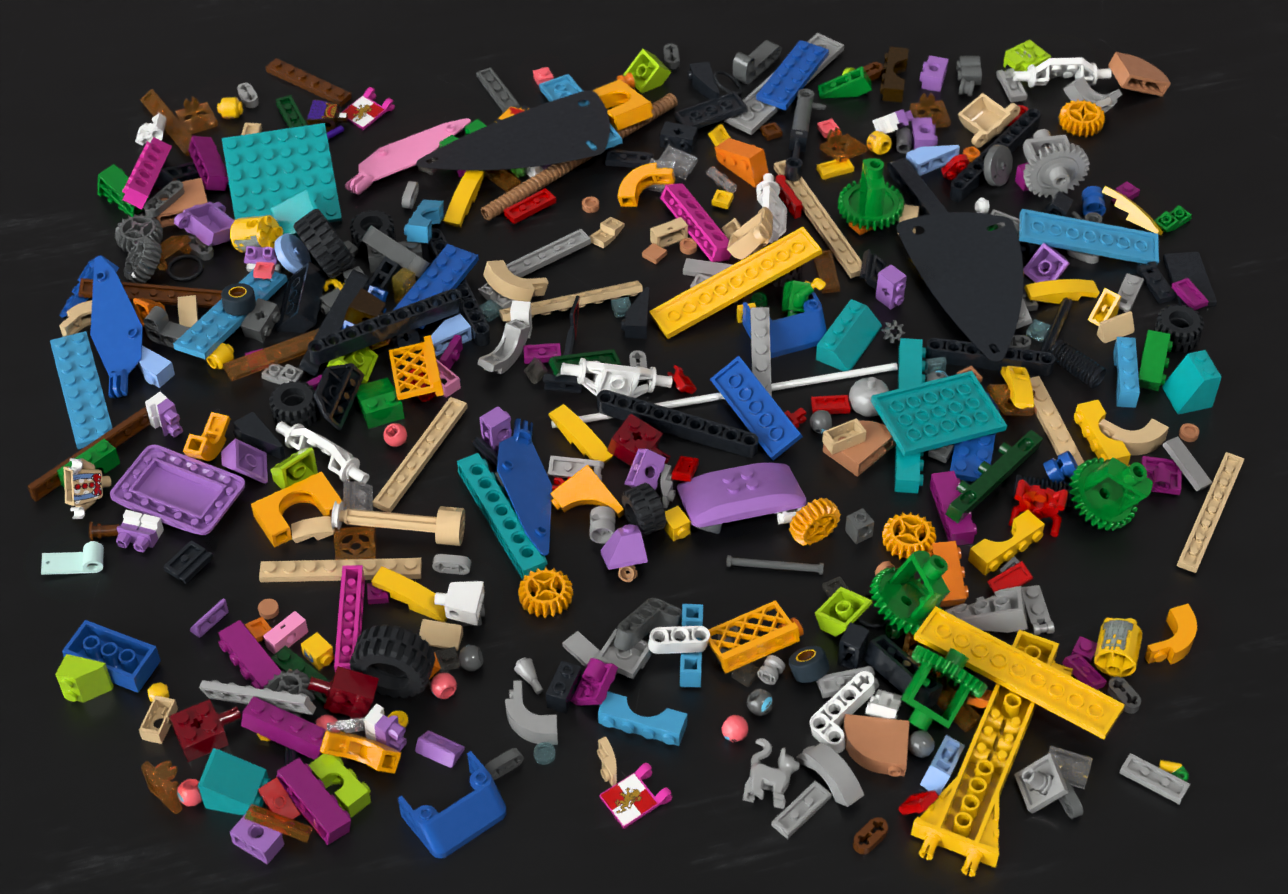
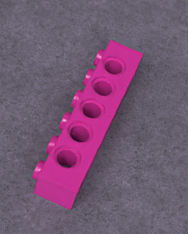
M155 137L152 138L151 143L147 141L122 191L125 193L122 200L140 209L143 208L171 150V145Z
M666 184L661 200L676 218L682 217L688 225L689 235L710 261H729L731 253L727 250L729 239L683 184Z
M363 565L342 566L334 662L335 672L338 666L351 670L350 659L358 637L362 632L365 590Z

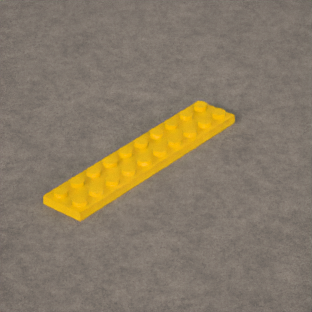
M801 227L650 310L649 314L666 338L669 339L821 255L822 249L805 228Z
M936 606L915 633L914 640L945 656L950 648L959 651L969 658L965 665L969 669L1102 739L1106 738L1124 709L1125 704Z

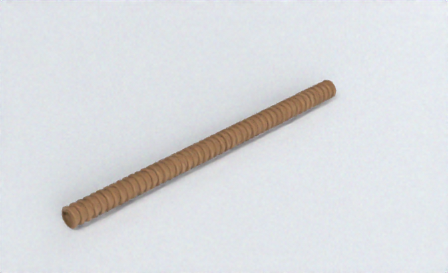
M671 93L667 94V96L665 95L663 98L652 103L653 117L619 130L617 133L624 139V137L642 128L647 123L658 118V116L676 107L678 104L676 97ZM593 156L552 164L514 189L506 192V194L498 197V199L481 208L483 217L488 221L492 220V218L503 213L504 209L531 196L533 193L541 190V188L549 185V183L557 180V178L565 175V173L567 174L585 161L593 158Z

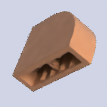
M1115 52L1108 64L1120 86L1125 89L1163 97L1171 84L1168 78L1154 65L1132 55Z
M202 178L182 182L185 193L157 216V220L161 223L162 228L175 225V217L182 213L184 209L208 203Z
M859 421L866 430L865 442L833 455L823 445V452L858 477L895 446L896 442L885 425L873 421Z
M845 714L843 726L845 748L851 758L857 764L872 772L888 774L893 777L905 776L909 721Z

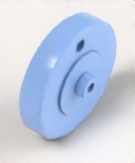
M285 233L276 239L274 245L276 256L282 266L289 272L294 274L308 262H311L308 249L295 235Z

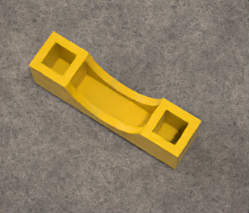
M1099 400L1077 404L1074 420L1079 424L1083 436L1087 438L1091 450L1095 452L1098 459L1104 458V461L1114 457L1128 466L1131 454L1123 441L1110 439L1099 429V423L1106 416V412Z
M1026 510L1014 518L1011 529L1013 537L1003 542L983 539L970 548L968 561L984 575L991 571L994 572L1002 563L1010 561L1015 554L1025 551L1033 542H1038L1043 537L1045 524L1029 510Z

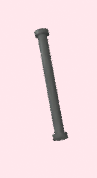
M727 555V567L733 565L819 572V575H823L824 563L808 564L734 558L732 555Z

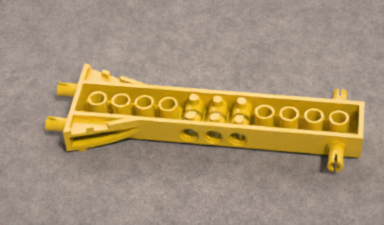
M1022 630L1018 631L1011 646L1071 676L1073 668L1055 663L1059 643ZM996 683L957 777L944 789L939 798L913 822L911 835L924 840L919 851V855L922 858L925 857L927 852L926 860H931L938 845L966 856L967 858L961 871L967 875L970 868V877L975 876L980 862L996 868L999 856V797L1036 708V703Z

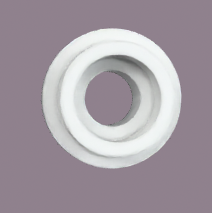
M979 198L976 201L975 210L977 213L987 214L989 210L988 200Z

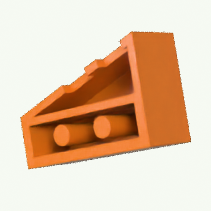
M731 138L715 147L718 162L755 188L763 181V176L769 173L764 149Z
M956 541L932 543L928 550L930 556L938 555L948 564V570L942 575V578L950 593L942 600L939 607L963 604L968 598L969 592L967 585L964 586L965 570L960 565V547H957Z

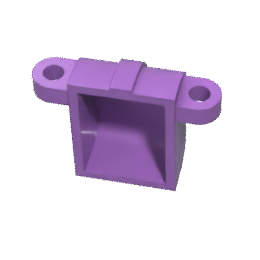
M208 202L184 209L182 213L175 217L174 224L181 229L185 228L188 233L195 235L205 245L215 246L231 240L230 229L234 220L225 214L226 207L222 203L216 202L212 204Z

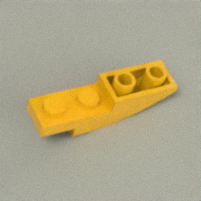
M1016 366L1002 367L1001 375L1008 385L1007 394L1014 406L1020 409L1033 408V390L1027 369Z

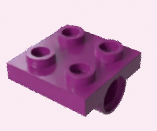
M1142 456L1141 464L1147 471V478L1153 481L1151 491L1180 495L1182 471L1174 460Z
M590 658L571 702L577 706L601 705L607 697V691L615 679L618 667L613 663L605 664L601 660Z

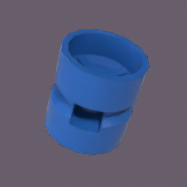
M1090 186L1083 190L1082 209L1084 216L1090 212L1098 213L1101 216L1104 215L1106 207L1102 188Z
M1070 451L1058 455V459L1052 458L1043 463L1050 480H1053V483L1056 480L1057 484L1059 481H1064L1066 476L1071 477L1074 475L1073 471L1078 467Z

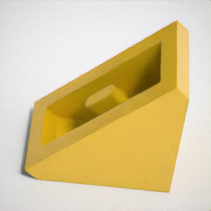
M1104 288L1088 321L1099 326L1101 321L1115 317L1118 313L1122 296Z

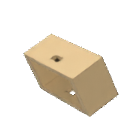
M682 217L650 229L651 243H655L662 248L688 238V225Z
M856 418L824 431L822 442L833 455L865 442L866 430Z
M155 695L139 729L142 740L163 743L171 725L169 716L175 714L178 710L175 699ZM164 719L160 728L154 727L156 720Z

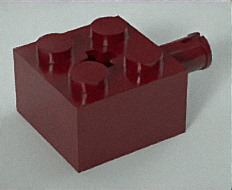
M633 414L628 416L611 438L607 449L609 453L632 466L638 448L648 449L665 457L664 464H667L671 458L670 455L657 448L663 433Z
M338 666L333 680H330V682L311 676L307 690L326 694L324 709L332 713L348 715L353 719L364 720L374 699L379 678Z
M210 699L169 716L173 730L188 762L211 753L213 748L220 749L228 746L224 725L242 719L237 706L220 714L216 713Z

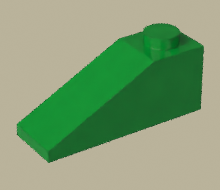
M862 66L818 85L820 98L858 97L871 91L872 86L871 80Z

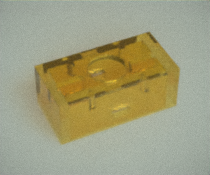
M405 267L392 277L396 304L402 300L416 283L415 273Z

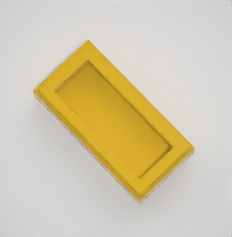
M845 157L817 164L816 170L824 180L854 172V166L849 158Z

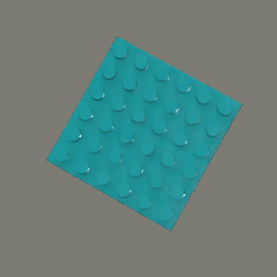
M325 123L222 138L235 220L243 217L271 215L272 207L310 189L317 209L321 211L328 222L342 221Z

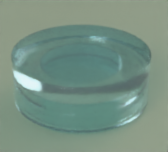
M547 742L536 745L534 748L535 761L542 765L553 762L555 759L554 746Z

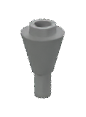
M522 658L518 660L514 671L532 686L536 694L543 692V688L537 680L532 659Z

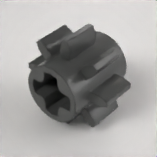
M893 320L892 324L885 322V329H881V331L885 332L883 338H890V343H894L895 339L900 341L901 335L905 334L902 331L904 325H897V320ZM894 329L896 330V334L890 333V331Z

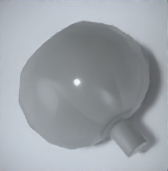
M875 377L862 378L856 381L849 392L852 409L865 417L879 416L870 400L872 395L888 392V386L882 380Z

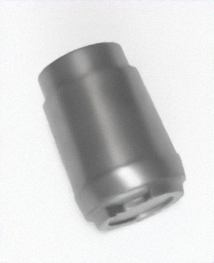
M902 127L896 133V147L898 152L907 153L910 151L912 144V131L907 127Z

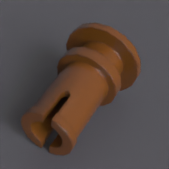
M90 522V540L93 541L94 537L102 539V537L118 536L117 526L119 524L101 525V523H98L96 526H93V522Z

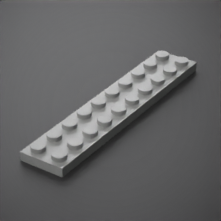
M819 33L808 41V43L829 49V55L807 84L844 50L843 44ZM773 74L743 100L747 105L748 112L725 119L724 122L752 135L780 108L757 101L756 95Z

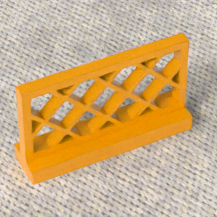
M431 335L424 337L425 342L389 350L398 400L436 392L437 397L444 395ZM423 349L419 354L414 353L417 350ZM403 354L401 358L394 357L396 355ZM408 357L413 358L410 362L405 361ZM419 360L423 361L421 365H417L416 363ZM400 365L405 366L402 370L398 369ZM411 368L416 369L413 373L408 372ZM421 372L426 373L423 377L418 376ZM403 376L408 377L405 381L400 380ZM413 380L418 381L415 385L410 384ZM424 383L430 385L428 387L421 388V386ZM405 387L408 388V389H410V390L407 391V392H402V393H401V391H402Z
M776 600L708 629L710 636L715 634L722 635L721 640L711 639L710 637L708 644L721 662L725 673L800 641L798 626L795 622L792 623ZM775 609L777 611L776 616L766 615L770 610ZM752 618L759 619L757 624L747 622ZM763 620L772 621V626H763ZM777 623L786 624L784 627L775 628ZM733 626L741 627L739 632L729 631V629ZM744 629H753V635L744 634ZM759 631L769 632L761 637L757 636ZM726 636L735 637V642H725ZM740 639L750 640L743 645L739 644ZM722 647L731 648L727 652H720Z

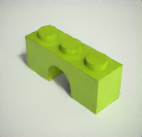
M322 754L309 764L312 774L316 779H320L323 782L325 789L333 784L342 785L335 792V798L340 808L346 810L350 817H353L371 803L370 788L365 782L360 783L354 771L350 768L347 769L339 756Z

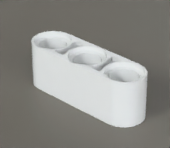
M704 626L657 627L650 633L648 649L655 654L702 652L707 647L710 632Z

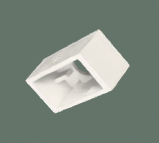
M512 301L510 310L511 321L517 319L531 326L528 338H530L532 332L531 302Z

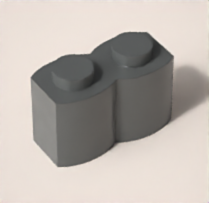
M960 56L959 60L956 61V70H959L957 72V80H960V83L962 78L967 81L975 80V85H981L982 70L980 56Z

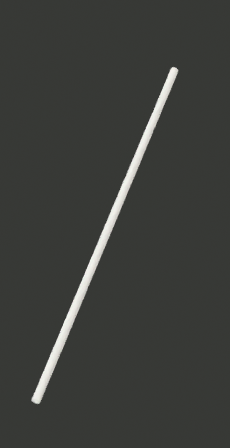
M897 363L772 383L771 388L772 391L894 371L898 370ZM719 392L654 404L667 408H676L723 400L725 398ZM601 413L578 416L584 423L613 418ZM551 421L552 428H558L553 421Z

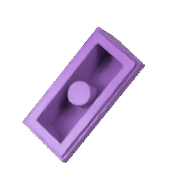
M223 598L190 628V632L200 638L229 612L226 600Z
M427 731L418 738L415 752L452 768L465 747L436 733Z

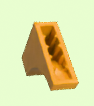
M588 464L550 493L553 498L551 502L557 510L561 508L564 513L576 506L592 504L612 508L618 518L624 515L623 507Z

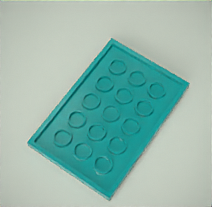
M973 371L872 395L870 400L904 457L1002 432L1007 428V424Z

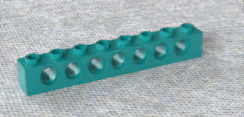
M479 453L458 460V474L522 580L524 575L529 576L530 571L537 572L538 568L541 571L544 570L547 565L546 557L539 553L525 534L519 518L513 510L511 500L506 499L504 489L501 485L498 486L495 474L493 472L490 473L487 461L482 459Z

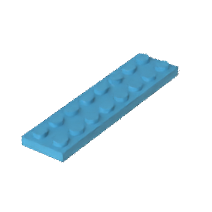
M569 74L539 84L540 91L549 102L582 92V89ZM580 100L578 102L579 106H587L589 104L588 100ZM611 124L606 149L622 143V137ZM592 141L585 142L591 150H597Z
M1021 209L1019 241L1039 245L1045 243L1050 247L1147 264L1151 261H1155L1156 264L1159 263L1158 234L1026 209Z
M253 269L239 283L248 284L254 289L255 300L260 298L267 301L287 282V275L274 272L272 279L254 278ZM221 299L173 343L174 349L206 359L240 327L247 314L240 316L228 314L224 311Z
M86 331L50 340L77 449L86 447L113 429Z

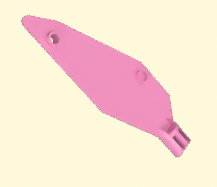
M465 118L443 123L379 148L359 164L358 174L345 184L346 190L360 195L372 185L373 181L417 165L418 159L437 150L440 147V141L450 135H456L471 120Z

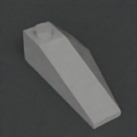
M1021 586L995 591V595L984 599L982 596L976 598L977 602L967 605L963 603L944 610L982 631L1009 633L1028 629Z

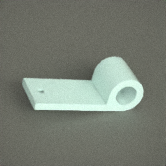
M91 541L84 545L83 552L42 553L41 575L100 572L103 569L104 547L96 541Z

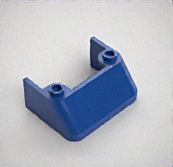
M812 292L804 303V313L773 321L770 318L771 358L815 347L825 335L827 328L822 304L815 292ZM744 302L742 324L751 339V309L747 302Z
M471 751L467 755L469 771L471 773L470 785L474 791L442 812L438 813L430 805H423L413 810L402 796L398 797L401 817L436 858L447 857L503 820L506 816V805L491 774Z

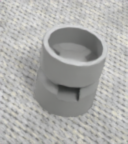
M598 506L591 510L589 536L592 541L604 544L614 534L616 514L612 508Z

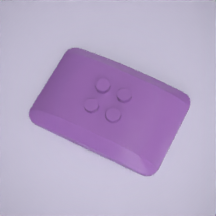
M154 444L147 446L112 488L110 497L114 502L135 512L159 517L161 522L198 535H206L214 529L243 491L245 480L236 474Z
M756 463L714 471L694 477L691 482L684 481L677 485L678 495L692 525L695 527H706L797 509L806 505V497L790 467L784 463Z

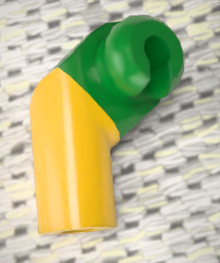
M1160 760V769L1185 782L1188 780L1189 774L1182 764Z

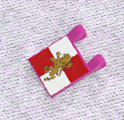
M369 87L363 96L341 112L347 113L348 121L363 130L385 112L395 108L391 104L394 101L390 98H387L382 106L372 101L376 98V94L373 93L375 89Z
M644 763L636 772L599 795L624 829L658 806L672 800L671 791L668 788L662 789L654 796L642 781L652 775V768L648 763Z

